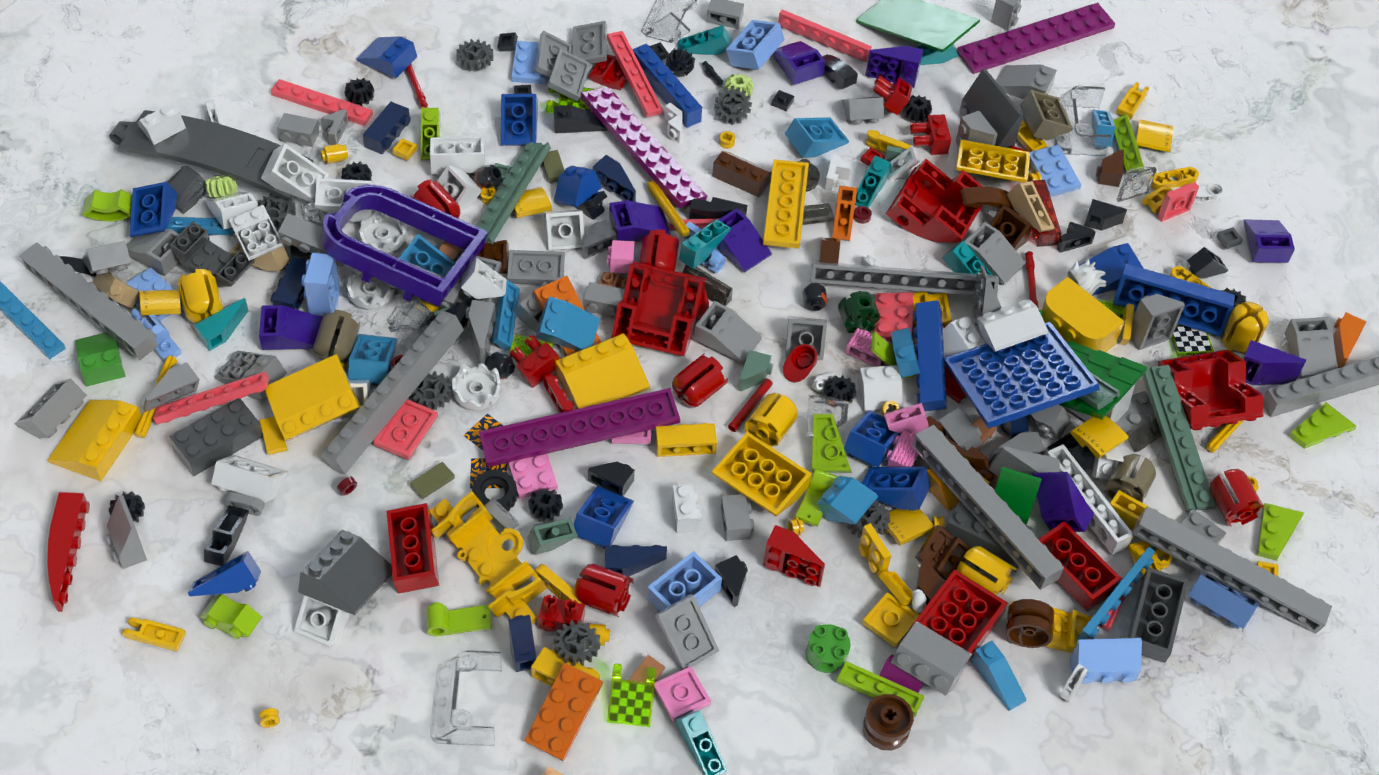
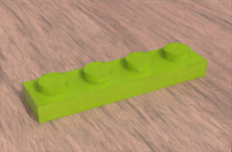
M1125 114L1114 119V133L1119 149L1124 150V165L1127 174L1132 175L1144 170L1145 166L1128 115Z
M847 661L837 678L838 683L872 698L883 694H894L903 698L911 706L914 717H916L924 699V695Z

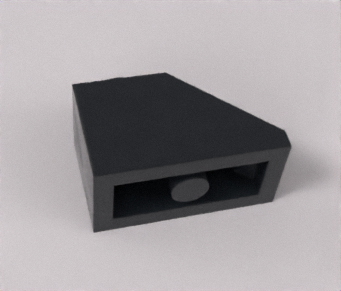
M1092 199L1084 226L1102 231L1122 224L1127 209Z
M1205 247L1187 260L1191 273L1203 279L1229 271L1221 258Z
M618 461L593 466L588 469V482L624 496L634 482L635 470L629 465Z
M735 555L715 564V572L722 578L721 587L734 607L738 606L748 572L745 562L740 561L738 556Z

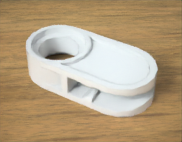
M214 100L205 102L210 122L221 124Z
M1217 183L1197 184L1199 189L1194 202L1218 201L1222 196L1223 187ZM1210 190H1215L1218 194H1213Z
M1078 664L1060 694L1061 698L1070 702L1088 673V669Z

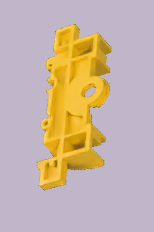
M473 491L468 493L454 508L446 498L434 506L430 512L439 524L431 532L436 538H439L448 531L446 534L460 550L457 554L458 558L462 562L468 561L478 574L481 585L490 582L489 588L485 589L488 594H492L496 600L488 605V608L496 617H501L504 613H507L511 619L518 615H530L531 625L534 624L538 618L527 604L546 590L547 586L527 561L521 563L517 556L523 548L521 534L512 528H505L499 534L490 523L493 519L492 515ZM479 505V508L464 523L461 518ZM506 540H512L514 543L513 548L509 551H505L502 548V544ZM532 576L536 579L527 586L516 590Z

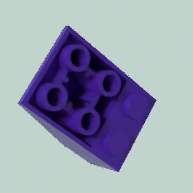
M802 41L779 47L772 54L793 85L824 75V58L817 49Z
M910 46L872 49L869 51L865 76L877 79L881 75L892 83L900 77L914 88L919 75L923 50Z
M629 200L609 203V218L612 228L617 234V241H642L643 236H647L651 230H665V234L671 235L661 207Z
M736 208L719 219V221L729 226L731 230L717 248L744 273L772 255L768 246L763 245L764 240L749 218Z
M1243 220L1253 262L1289 263L1295 248L1291 234L1279 220Z
M282 305L261 306L259 339L262 350L313 349L322 317Z
M1252 340L1242 358L1246 361V383L1250 385H1283L1294 382L1306 363V359Z
M1033 473V476L1042 479L1037 492V498L1042 519L1051 531L1065 521L1075 532H1085L1094 514L1069 473Z

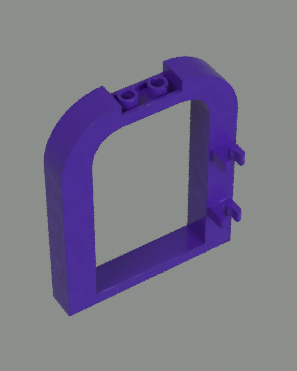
M360 185L349 189L344 194L343 203L338 212H335L333 215L326 214L321 232V243L325 251L334 259L363 272L362 281L370 283L371 277L377 278L405 291L404 300L411 302L412 296H417L440 306L484 247L488 232L394 189L381 185ZM365 209L375 210L465 251L443 279L348 236L342 231V228L358 211Z

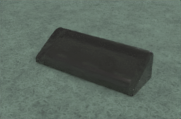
M829 203L804 206L802 225L834 221V215Z
M685 264L682 273L707 279L705 290L710 301H716L726 306L732 300L733 289L698 267L692 269Z

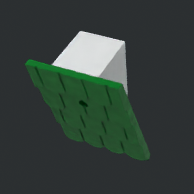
M1066 341L1088 371L1118 389L1120 397H1114L1111 403L1100 410H1096L1080 398H1075L1058 405L1065 407L1085 421L1092 417L1103 420L1107 416L1116 423L1128 410L1135 384L1147 371L1148 367L1124 357L1119 358L1101 350H1093L1073 341Z

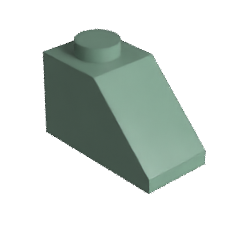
M749 350L739 378L738 391H744L756 386L766 379L767 374L771 375L774 365L771 364V355Z
M571 518L535 526L527 538L533 554L537 555L552 551L577 538L578 535Z

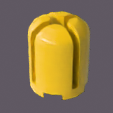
M195 269V273L187 276L183 274L177 283L186 318L196 324L223 310L216 279L211 274V271L205 269Z
M1243 302L1235 306L1222 334L1224 346L1231 352L1235 350L1245 353L1251 340L1260 342L1269 323L1267 312L1263 311L1262 306L1253 302Z
M779 393L768 394L747 420L744 429L770 447L778 446L797 420V407L785 395L781 396Z
M980 546L972 547L963 557L998 579L997 582L965 562L960 561L957 567L958 572L996 596L1000 592L1002 594L1005 593L1013 580L1010 577L1012 570L1017 571L1016 567Z

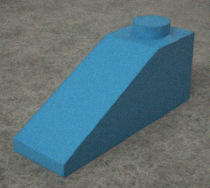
M1093 109V143L1100 148L1111 147L1115 124L1110 111Z
M910 328L891 332L894 353L901 378L919 374L920 370Z
M990 641L977 648L971 662L1008 711L1026 702L1027 699L1005 656L995 643Z

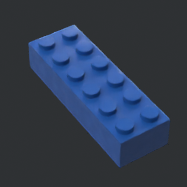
M1125 263L1112 305L1125 308L1127 304H1133L1135 306L1134 311H1136L1143 297L1159 294L1185 304L1177 324L1222 337L1234 307L1235 295Z

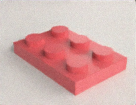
M913 292L876 293V305L880 313V319L875 324L874 332L887 341H892L891 332L910 328L913 340Z
M407 399L374 439V446L409 460L437 419L438 412Z

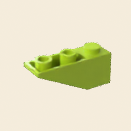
M421 108V160H430V138L440 137L439 108Z

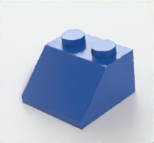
M576 166L567 167L559 175L554 202L578 207L598 192L602 186L595 170Z

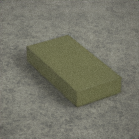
M558 150L549 151L542 163L548 181L551 183L558 181L559 175L565 170Z
M441 462L410 482V487L423 500L455 479V475Z

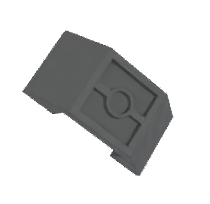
M193 221L169 245L184 268L192 273L196 272L195 269L211 271L218 287L233 286L255 262L254 259L249 261L246 254L238 251L233 256L208 240V230Z

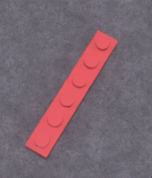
M783 9L780 11L778 23H780L781 27L868 62L869 51L872 46Z
M619 31L607 34L606 39L645 116L650 117L662 114L663 109L624 32Z
M281 79L271 89L272 96L327 114L345 109L348 113V121L366 126L373 116L372 109Z
M266 371L161 405L156 407L153 419L157 425L164 422L168 423L173 419L182 416L186 417L200 410L205 411L210 407L223 405L228 401L237 398L241 399L255 392L260 393L267 389L269 377Z

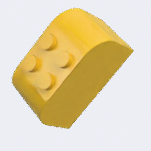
M1066 277L1047 293L1042 307L1044 323L1051 322L1065 341H1073L1096 351L1107 352L1115 346L1125 322L1069 277Z

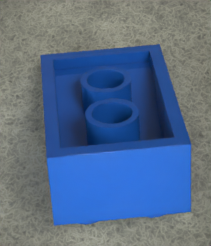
M401 36L378 37L357 58V61L397 78L417 58L414 43Z
M501 94V146H525L527 143H536L538 124L537 95Z
M167 181L133 188L129 234L131 238L166 230L177 204V192Z
M1129 243L1113 246L1089 259L1090 264L1096 262L1094 265L1095 270L1105 272L1106 275L1100 278L1105 280V284H1107L1105 287H1099L1095 290L1092 296L1116 290L1125 263L1143 268Z
M869 410L850 431L844 450L851 457L859 458L870 466L879 467L885 460L889 450L893 447L896 436H899L900 433L889 430L885 417Z
M870 467L862 481L863 485L878 495L876 500L900 510H919L931 488L926 467Z
M597 486L576 514L574 528L578 537L593 542L600 547L611 546L634 500Z
M246 551L194 581L188 591V595L202 596L239 593L242 590L247 592L256 586L261 570L249 551Z

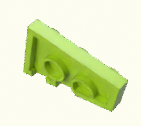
M1325 402L1296 427L1289 437L1305 449L1321 443L1327 438L1340 436L1343 432H1351L1355 430L1356 425Z
M813 414L812 473L816 469L828 473H852L833 414Z
M1264 503L1257 556L1277 561L1304 512Z

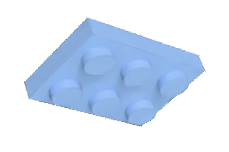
M517 41L511 76L512 82L546 84L547 77L535 71L539 42Z
M1060 145L1030 152L1029 162L1034 172L1041 174L1042 186L1048 197L1081 188V183Z
M151 267L126 282L139 291L174 290ZM139 297L135 306L141 311ZM180 297V306L182 307L183 304ZM170 314L156 315V316H157V317L160 319V321H161L162 319H164L165 317H167V316L170 315Z

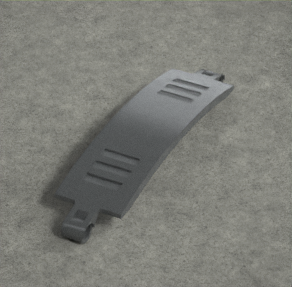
M144 110L136 122H118L109 135L110 140L119 145V150L200 167L229 176L287 200H290L293 196L275 189L261 179L273 151L281 145L235 128L181 115L186 129L154 145L140 129L138 122L155 111ZM304 156L305 158H307L308 160H310L311 162L314 163V161H313L312 159H310V158Z

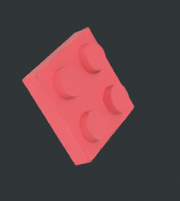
M1196 182L1183 185L1181 188L1174 191L1171 190L1165 194L1158 214L1161 222L1190 211L1199 189Z

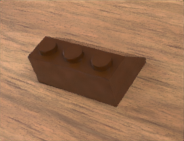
M722 151L713 162L712 177L756 197H760L771 182V170L733 153Z

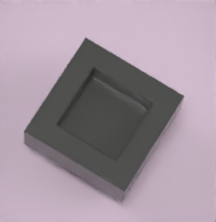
M1234 227L1220 231L1216 236L1225 249L1241 245L1243 241Z

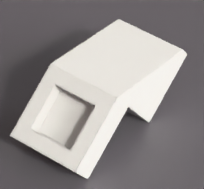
M668 103L665 106V119L668 121L667 135L681 143L682 111L672 103Z

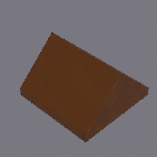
M1003 204L989 224L999 230L1015 250L1028 241L1032 224L1005 204Z

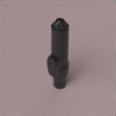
M704 61L702 65L709 78L712 77L717 85H722L723 80L707 61Z

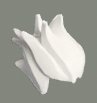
M1087 259L1084 264L1079 266L1077 260H1075L1074 266L1068 271V277L1090 295L1099 287L1107 285L1105 284L1106 281L1100 278L1106 275L1105 272L1095 270L1094 265L1096 262L1090 264V260Z

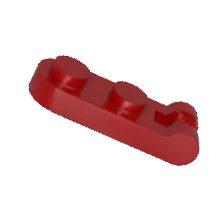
M551 373L542 375L544 387L558 412L562 413L573 410V403L567 400L564 389H560L558 386L559 382L556 375Z

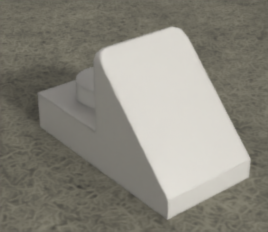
M911 146L890 161L893 169L889 179L896 180L909 177L912 167L920 162L916 148Z
M834 152L832 153L825 190L832 191L833 184L837 185L838 179L848 181L850 176V167Z
M1119 446L1100 459H1097L1095 456L1092 477L1110 479L1115 470L1116 461H1124Z

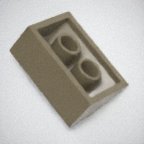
M1029 90L1020 107L1033 137L1051 140L1072 131L1073 127L1059 97Z

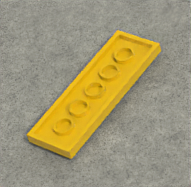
M773 159L763 245L800 249L809 163Z

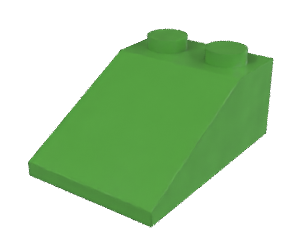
M106 332L75 340L79 365L86 387L126 377L118 343Z

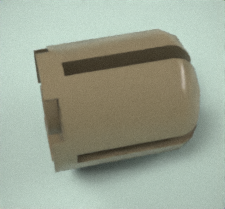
M335 310L334 313L328 314L325 312L323 314L313 347L314 355L320 361L329 357L335 335L338 336L333 355L337 354L341 363L349 361L360 329V322L357 323L352 319V314L342 310Z
M1126 455L1123 457V462L1119 461L1105 486L1104 492L1107 491L1111 501L1120 490L1122 492L1126 491L1127 495L1143 503L1156 477L1155 467L1149 459L1145 457L1134 479L1131 476L1141 455Z

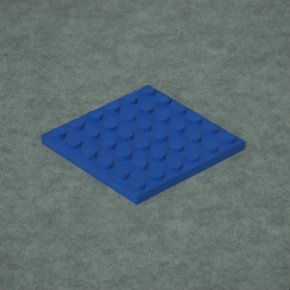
M1051 322L1045 323L1048 329L1047 334L995 352L986 343L944 358L946 367L988 429L1099 390V383Z

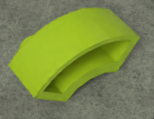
M122 189L112 193L94 190L85 200L82 215L90 219L106 222L127 219L131 217L132 195Z
M223 594L214 596L199 616L204 620V624L211 629L217 628L235 639L249 637L262 619V616L248 604L235 602Z

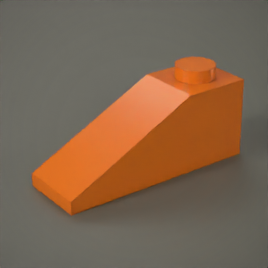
M839 185L832 235L834 239L850 241L857 188Z
M1345 312L1343 318L1338 317L1334 325L1336 331L1333 337L1338 368L1345 365L1366 324V321Z

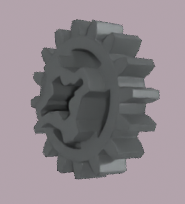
M471 39L470 43L464 41V45L460 44L459 49L456 50L459 65H464V69L469 67L470 71H473L474 68L480 71V67L486 69V65L490 66L491 61H493V49H491L490 44L486 45V41L480 43L479 39L476 42Z
M731 86V90L728 91L727 88H724V93L719 92V97L715 98L717 103L714 104V108L717 109L716 115H720V120L725 118L726 124L732 121L733 125H735L736 120L742 123V117L747 119L748 115L746 113H751L749 107H752V102H748L750 96H745V90L740 92V87L734 90V87ZM731 103H735L734 108L731 107Z
M270 193V197L263 196V201L258 200V207L264 205L273 225H278L280 228L281 222L284 221L287 213L296 215L295 203L292 202V198L287 200L273 196Z
M436 371L432 375L428 373L411 394V398H413L415 403H419L427 408L433 407L437 410L438 405L445 407L444 402H450V397L453 396L452 383H450L449 377L444 378L443 373L439 376L436 374Z
M876 500L856 524H847V527L851 529L852 535L857 533L858 538H861L863 527L871 523L876 532L883 535V529H888V523L891 522L889 510L885 509L884 503L879 505L878 500Z
M579 620L578 625L570 621V626L563 624L562 630H557V636L554 637V651L558 652L559 659L565 657V663L572 661V665L575 666L577 662H580L583 666L584 660L592 662V656L597 657L598 650L600 649V635L596 634V628L590 629V623L583 626L581 620Z

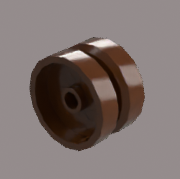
M1021 599L1011 603L1007 614V639L1013 644L1027 648H1039L1051 643L1055 614L1053 608L1045 602L1034 599Z
M883 694L875 697L869 703L863 721V733L866 740L872 746L881 750L891 751L900 748L906 743L914 722L911 706L903 698L894 694Z

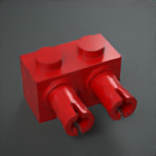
M881 75L875 80V86L872 91L884 98V107L888 112L898 115L910 100L912 86L900 77L893 83Z
M945 114L928 115L926 122L910 123L911 134L926 133V135L913 136L914 147L929 146L931 155L949 153L951 136Z
M530 335L531 341L527 338L525 344L533 352L526 356L519 347H515L514 349L517 352L515 353L512 349L510 356L518 363L516 366L521 376L534 388L542 381V375L555 371V361L560 358L547 342L541 344L534 335Z
M551 595L544 596L538 616V628L547 632H557L558 629L562 630L563 624L570 626V621L578 625L579 620H581L583 624L585 604L578 603L576 600L572 602V599H557L554 595L552 598Z

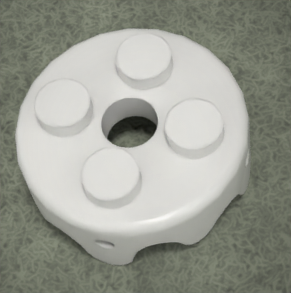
M374 210L368 219L361 221L359 230L360 241L385 253L394 252L403 245L406 239L405 223ZM384 233L387 234L385 237L378 236Z
M353 273L348 276V283L346 285L348 297L358 307L365 309L379 308L387 304L393 297L395 288L388 287L382 281L370 279V283L362 281V273ZM371 287L376 288V289L373 290V291H367V290H366V289L371 288Z
M466 363L463 364L458 374L452 380L454 398L461 406L471 410H481L492 406L501 394V381L498 370L493 368L490 371L482 363L473 368L469 367ZM477 386L482 388L480 391L472 390V388Z

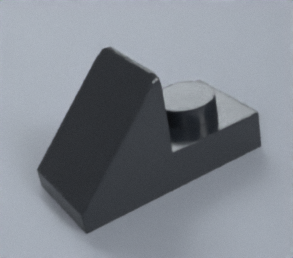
M604 191L596 192L575 208L582 210L583 214L595 220L605 212L602 201L607 198V195Z
M1069 222L1066 234L1060 236L1057 249L1062 253L1090 245L1096 232L1088 227Z

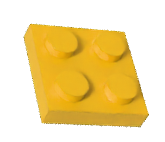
M872 524L865 525L858 549L861 556L867 559L871 572L875 573L878 577L882 571H888L891 554Z
M887 592L866 615L862 624L896 648L910 631V627L919 614L908 606H903L898 599Z

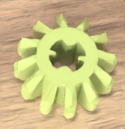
M740 73L727 77L724 88H727L728 91L731 90V86L734 87V90L740 87V92L745 90V96L750 97L754 87L751 77H746V74L740 75Z
M218 175L210 177L205 181L206 191L209 197L212 198L228 196L237 191L236 180L229 176Z

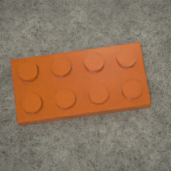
M568 276L533 291L542 311L549 296L567 301L585 310ZM597 332L593 346L601 343ZM560 345L565 357L579 352Z
M564 662L524 741L564 761L604 682Z

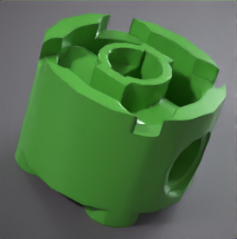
M832 624L817 625L810 635L805 652L808 663L810 662L815 670L823 673H833L844 666L851 647L847 630Z

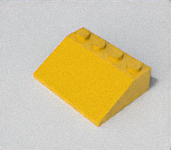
M960 140L955 167L958 171L964 170L969 173L1027 182L1030 152Z
M625 334L555 361V374L576 409L628 398L650 389V384L634 348Z
M337 354L268 384L267 389H265L277 424L286 441H290L341 418L361 407Z
M90 399L47 461L101 482L135 433L141 418L139 407L121 400Z
M749 432L745 433L711 471L712 475L776 517L804 494L810 486L812 473Z

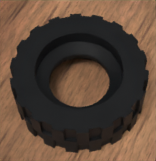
M498 469L485 471L483 474L478 475L477 479L473 482L472 491L485 506L490 501L485 496V490L488 486L500 485L504 488L505 494L496 501L507 511H510V508H513L517 501V487L513 477L507 472Z

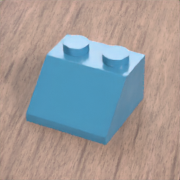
M839 476L834 480L831 487L822 494V497L816 504L828 521L856 524L878 498V495L853 477Z

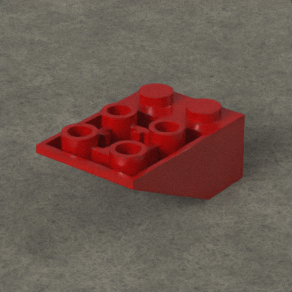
M777 525L774 526L766 543L763 566L772 571L784 573L790 578L802 580L808 585L821 587L825 563L795 532Z

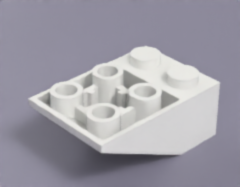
M236 192L228 196L205 200L206 205L223 229L232 228L229 219L258 207L256 199L249 192Z
M264 205L229 219L233 231L249 261L284 246L279 240L278 232Z

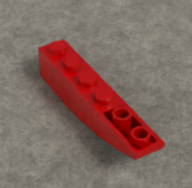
M59 492L50 525L47 565L52 598L58 612H62L64 604L68 602L67 590L68 586L72 584V569L77 564L76 552L81 547V531L85 530V515L89 513L90 503L86 500L84 493Z

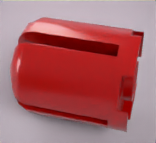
M429 179L417 186L419 189L412 198L458 219L460 218L459 204L439 182H433Z
M651 230L647 236H643L639 263L675 271L679 247L678 238L665 234V230Z
M702 354L673 378L672 387L677 398L684 396L681 400L683 404L695 408L726 385L728 378L724 379V375L721 372L724 368L713 356L708 358Z
M1240 469L1224 471L1239 502L1235 499L1226 481L1218 474L1211 481L1209 489L1227 525L1232 526L1231 523L1238 522L1244 525L1258 517L1257 512L1261 508L1264 509V505L1245 472Z
M588 564L579 574L582 579L578 578L575 583V597L577 600L581 601L582 604L619 617L618 612H624L631 595L628 594L630 583L634 584V579L596 564Z

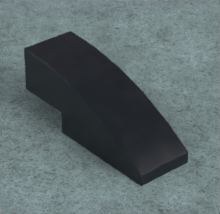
M826 54L822 56L825 60L824 75L831 83L836 82L842 89L857 83L858 73L850 65L833 55Z
M713 197L711 202L693 198L689 219L722 218L736 208L747 216L748 205Z
M229 505L212 530V538L204 548V562L218 566L226 564L241 535L249 510Z

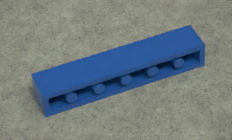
M646 43L632 49L655 92L666 104L672 103L682 111V123L685 127L688 128L701 122L702 106Z
M938 300L916 303V311H913L914 321L917 322V327H914V334L918 340V343L915 344V352L918 355L917 361L920 370L919 377H916L917 387L920 388V393L917 394L918 404L922 403L925 412L947 409L942 308Z

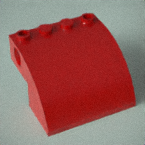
M925 159L917 167H914L885 214L905 230L923 239L941 243L959 242L964 238L982 207L965 206L961 189L984 186L964 170L951 179L929 160Z
M638 262L630 264L623 300L618 302L611 338L625 334L631 344L685 356L696 326L707 279Z
M1230 350L1158 361V366L1169 365L1190 429L1202 430L1203 427H1219L1225 423L1237 424L1238 421H1255L1256 418L1263 417V394L1246 383V361Z

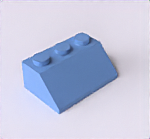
M1205 573L1200 575L1188 595L1192 598L1191 601L1201 607L1203 605L1208 607L1210 613L1219 618L1223 616L1229 620L1228 623L1237 629L1240 627L1242 629L1245 628L1260 603Z

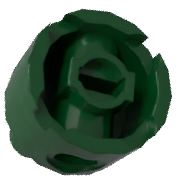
M854 292L850 294V298L846 299L844 297L840 301L838 311L848 333H854L856 328L868 332L874 330V325L880 319V313L873 296L869 292Z

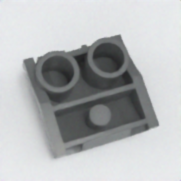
M182 166L167 182L177 192L176 208L182 214L195 206L206 192L204 178L188 166Z

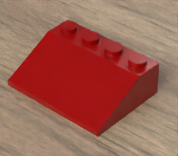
M954 570L915 622L921 623L971 653L970 661L975 650L983 644L1003 617L1008 602L957 570Z

